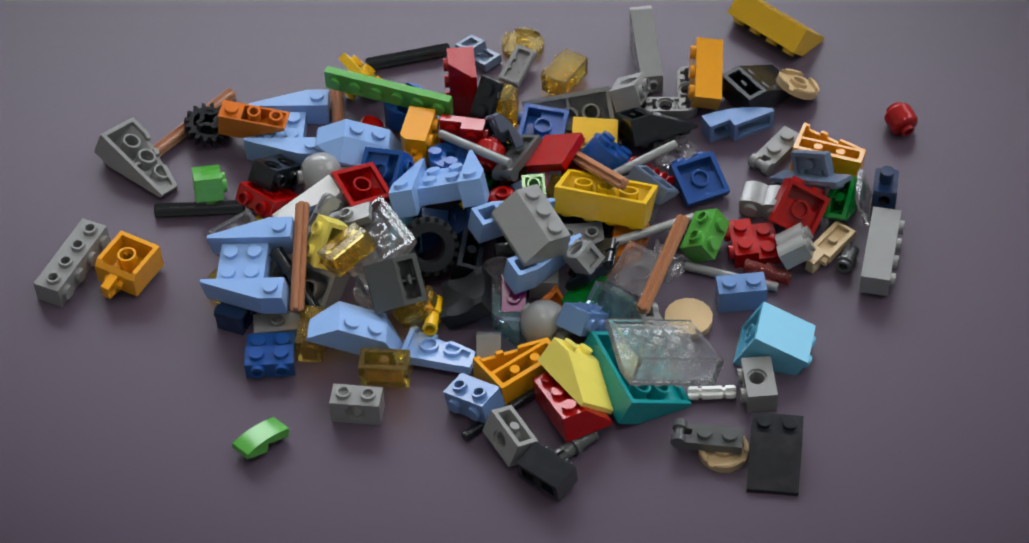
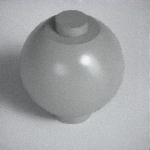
M325 152L314 153L308 156L301 164L300 170L297 171V182L302 184L303 189L306 191L327 175H330L332 178L331 172L349 167L341 166L332 154Z
M541 299L531 304L527 303L520 311L522 315L520 318V330L527 342L546 337L550 341L554 337L565 340V338L570 339L571 332L556 326L562 309L558 303Z

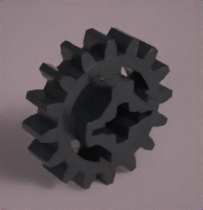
M202 103L201 108L193 106V112H187V117L184 118V132L188 133L189 140L195 139V145L202 142L203 147L206 148L207 144H211L214 148L216 142L223 145L224 139H230V136L218 134V114L221 106L214 108V103H211L210 107H206Z

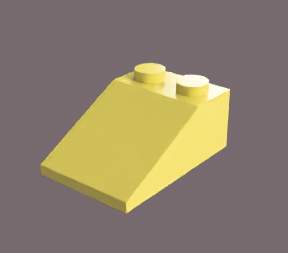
M554 337L538 359V362L580 406L611 414L614 410L599 361L591 354L593 350L584 343L576 344L568 338L562 340Z

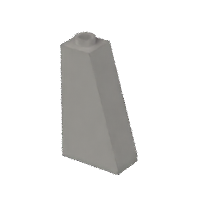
M652 6L630 7L629 41L636 73L643 72L644 77L648 78L651 87L649 93L663 91V71Z

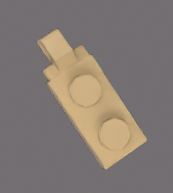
M835 221L814 242L813 258L806 261L805 270L813 274L819 269L821 264L826 266L844 249L845 245L849 244L856 237V231L839 221Z

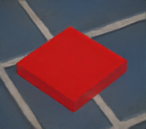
M583 134L545 135L525 165L528 172L565 171L585 141Z

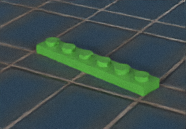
M327 66L324 70L326 88L406 108L415 106L436 109L437 116L453 114V99L450 95Z

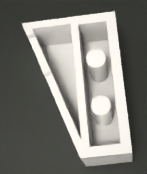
M327 175L273 213L272 216L293 217L295 221L296 203L304 201L308 202L310 206L316 205L325 193L332 194L340 202L339 208L331 211V213L340 211L345 207H349L336 183L330 175Z

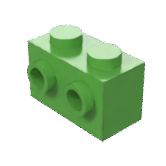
M219 165L191 167L196 203L205 202L211 205L224 200V192H228L227 179L225 178V172H220Z
M718 208L695 211L680 245V250L692 263L715 260L730 222Z

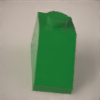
M851 176L852 180L846 182L844 187L840 189H830L828 198L831 200L823 218L847 221L856 212L863 190L857 177Z

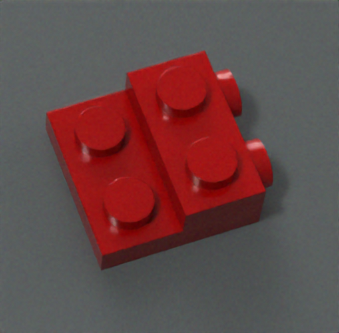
M441 114L440 130H445L475 144L483 138L488 139L490 136V129L486 128V119Z
M799 177L784 178L775 197L777 202L768 221L784 229H788L801 222L804 227H809L814 236L831 199L824 195L825 191L814 186L811 189L804 185L805 181Z
M250 181L240 182L235 199L240 205L254 210L257 215L265 219L273 217V213L299 195L288 188L268 192Z
M750 218L729 221L730 224L724 236V242L728 241V258L733 259L735 268L782 263L777 253L776 232L772 222L751 224Z

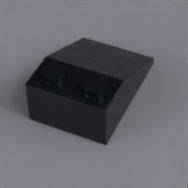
M752 412L746 492L790 496L799 495L804 416Z

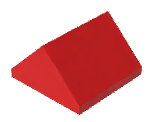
M373 162L331 172L333 180L349 207L369 201L373 207V215L390 201L388 194L390 189Z

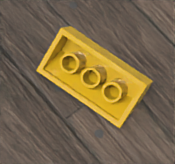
M734 0L727 12L734 17L732 21L743 27L745 24L750 26V32L757 36L765 35L767 37L765 41L776 47L778 44L783 46L782 51L792 57L795 54L803 57L825 38L763 0Z
M567 169L554 186V199L556 200L554 210L564 217L575 216L583 218L585 221L596 220L605 222L610 226L622 225L627 226L631 230H644L651 218L658 185L629 180V184L626 185L627 188L621 190L592 173Z

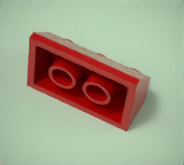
M473 46L447 48V58H443L444 72L448 71V74H444L445 88H449V90H446L445 94L452 96L453 114L468 117L477 91Z
M548 372L532 378L536 402L566 442L613 425L612 420L606 413L580 406Z

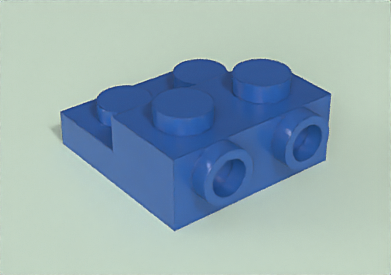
M525 103L523 111L518 113L517 124L520 126L517 131L520 136L521 134L540 135L541 139L545 135L565 134L569 110Z
M365 147L361 164L373 162L389 189L397 179L414 165L413 157L405 151Z
M701 151L694 154L691 158L685 160L684 158H678L670 164L668 174L675 177L674 187L680 192L686 208L729 195V186L713 151L707 153Z
M296 332L247 334V346L245 347L244 357L246 378L296 375Z

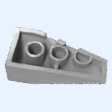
M612 86L522 101L523 109L525 103L569 110L566 130L572 131L573 116L615 119L614 114L617 113L609 93Z
M132 117L100 134L94 152L110 168L160 198L177 189L178 185L171 172L159 157L160 152L157 148L153 147L150 141V134L135 118Z

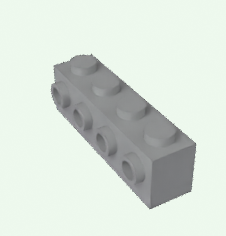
M873 206L859 292L888 296L889 287L895 286L896 273H893L892 269L897 270L899 255H895V251L900 252L902 238H899L898 234L903 235L905 221L900 220L902 210Z
M82 218L33 283L39 300L63 307L66 301L72 297L74 290L80 282L84 281L91 267L95 265L97 257L111 242L107 226Z

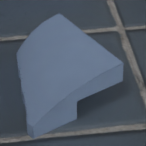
M497 112L483 118L486 119L487 129H490V136L498 138L501 143L508 141L515 148L524 145L516 128L503 115Z

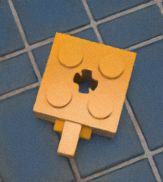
M409 106L400 137L402 151L413 157L414 164L421 158H425L427 166L428 149L441 143L440 138H438L440 119H437L436 109Z
M120 231L95 262L98 281L103 282L100 286L102 296L109 299L120 290L137 297L164 266L160 246L124 231Z

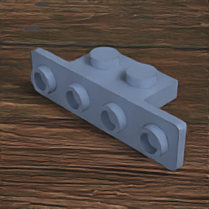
M801 149L790 152L794 171L783 170L770 177V182H778L782 185L784 178L796 176L805 181L804 185H813L817 188L828 186L830 189H840L844 187L846 182L852 180L851 175L834 173L830 151Z

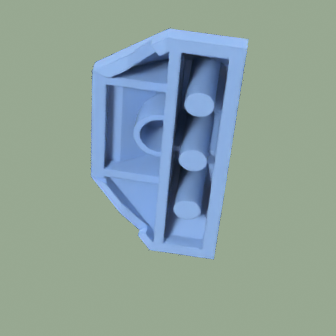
M349 119L319 127L316 133L315 148L332 154L340 165L345 167L361 165L365 147L402 151V144L390 129Z
M338 301L309 320L306 337L308 342L398 366L401 365L399 363V353L403 343L385 313L375 314L374 310Z

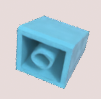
M763 301L741 327L733 364L740 366L741 358L771 356L774 372L797 376L803 368L807 369L812 361L810 352L816 341L814 336L816 326Z

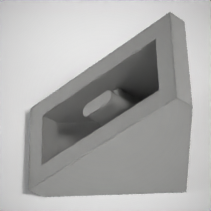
M477 332L476 357L480 356L482 359L495 355V351L501 350V332Z

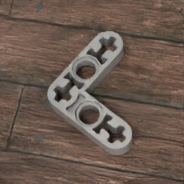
M683 66L677 70V97H646L643 104L635 108L641 109L644 107L645 110L678 116L684 119L695 117L698 113V108L691 107V98H688V94L682 93V91L688 90L690 85V78L689 81H685V76H688L689 66ZM686 103H690V108H686ZM669 106L671 109L662 110L660 107Z

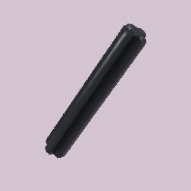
M448 43L368 57L365 59V63L376 70L447 56L446 49L450 48Z
M221 200L219 203L211 205L205 202L154 204V214L156 217L245 213L246 210L237 200Z

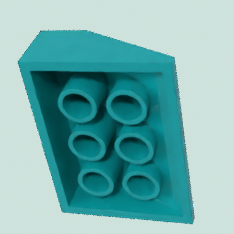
M591 331L584 344L593 350L591 354L599 361L614 410L612 413L618 424H640L691 406L690 399H688L687 394L662 352H655L643 333Z

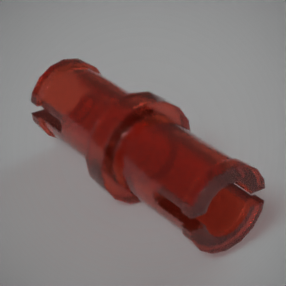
M746 258L745 268H743V273L764 272L765 280H772L787 286L790 285L791 276L793 275V271L775 267L773 263L768 262L765 264Z

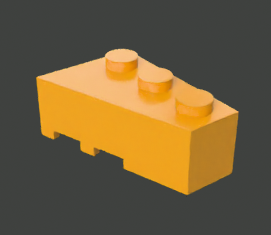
M697 37L694 45L690 46L688 98H691V107L718 110L722 100L723 40Z
M804 122L793 146V151L796 149L830 151L834 173L848 174L857 177L859 181L863 173L866 150L843 139H840L838 142L828 137L829 133L825 131L818 133L810 129V125ZM791 159L790 170H794V169H793V164H792V159Z
M546 337L517 345V349L511 351H495V355L482 359L480 356L472 358L474 377L500 387L506 405L534 388L532 378L547 372L538 362V359L551 341Z

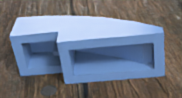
M741 107L702 115L701 133L709 143L728 136L733 141H737L773 127L774 110L773 108Z

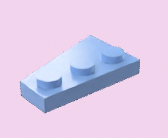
M412 324L399 353V363L470 375L473 369L472 358L476 357V351L453 341H442L438 339L437 334L428 336L421 332L418 326Z

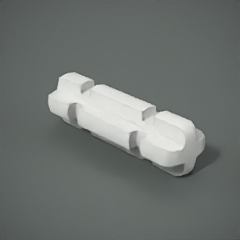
M722 385L702 386L701 388L690 386L687 389V397L690 400H699V398H702V400L722 399V397L734 399L737 395L735 385H725V387H722Z

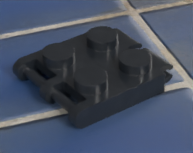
M608 237L596 243L595 246L605 256L604 260L591 275L575 273L570 268L568 272L570 278L566 281L565 288L572 291L580 286L588 285L592 280L600 276L608 275L614 267L619 241L615 243L616 238L610 239Z

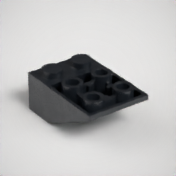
M773 64L737 66L722 74V96L735 108H770L792 95L781 89L777 84L776 78L781 71Z
M631 108L614 114L615 119L618 120L620 140L638 149L648 147L654 141H668L671 139L670 136L676 134L680 136L691 133L692 129L698 128V124L682 117L640 108Z

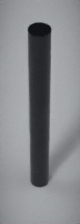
M534 388L505 406L512 405L515 410L521 408L535 399ZM479 421L461 433L462 438L468 441L481 433L485 423Z

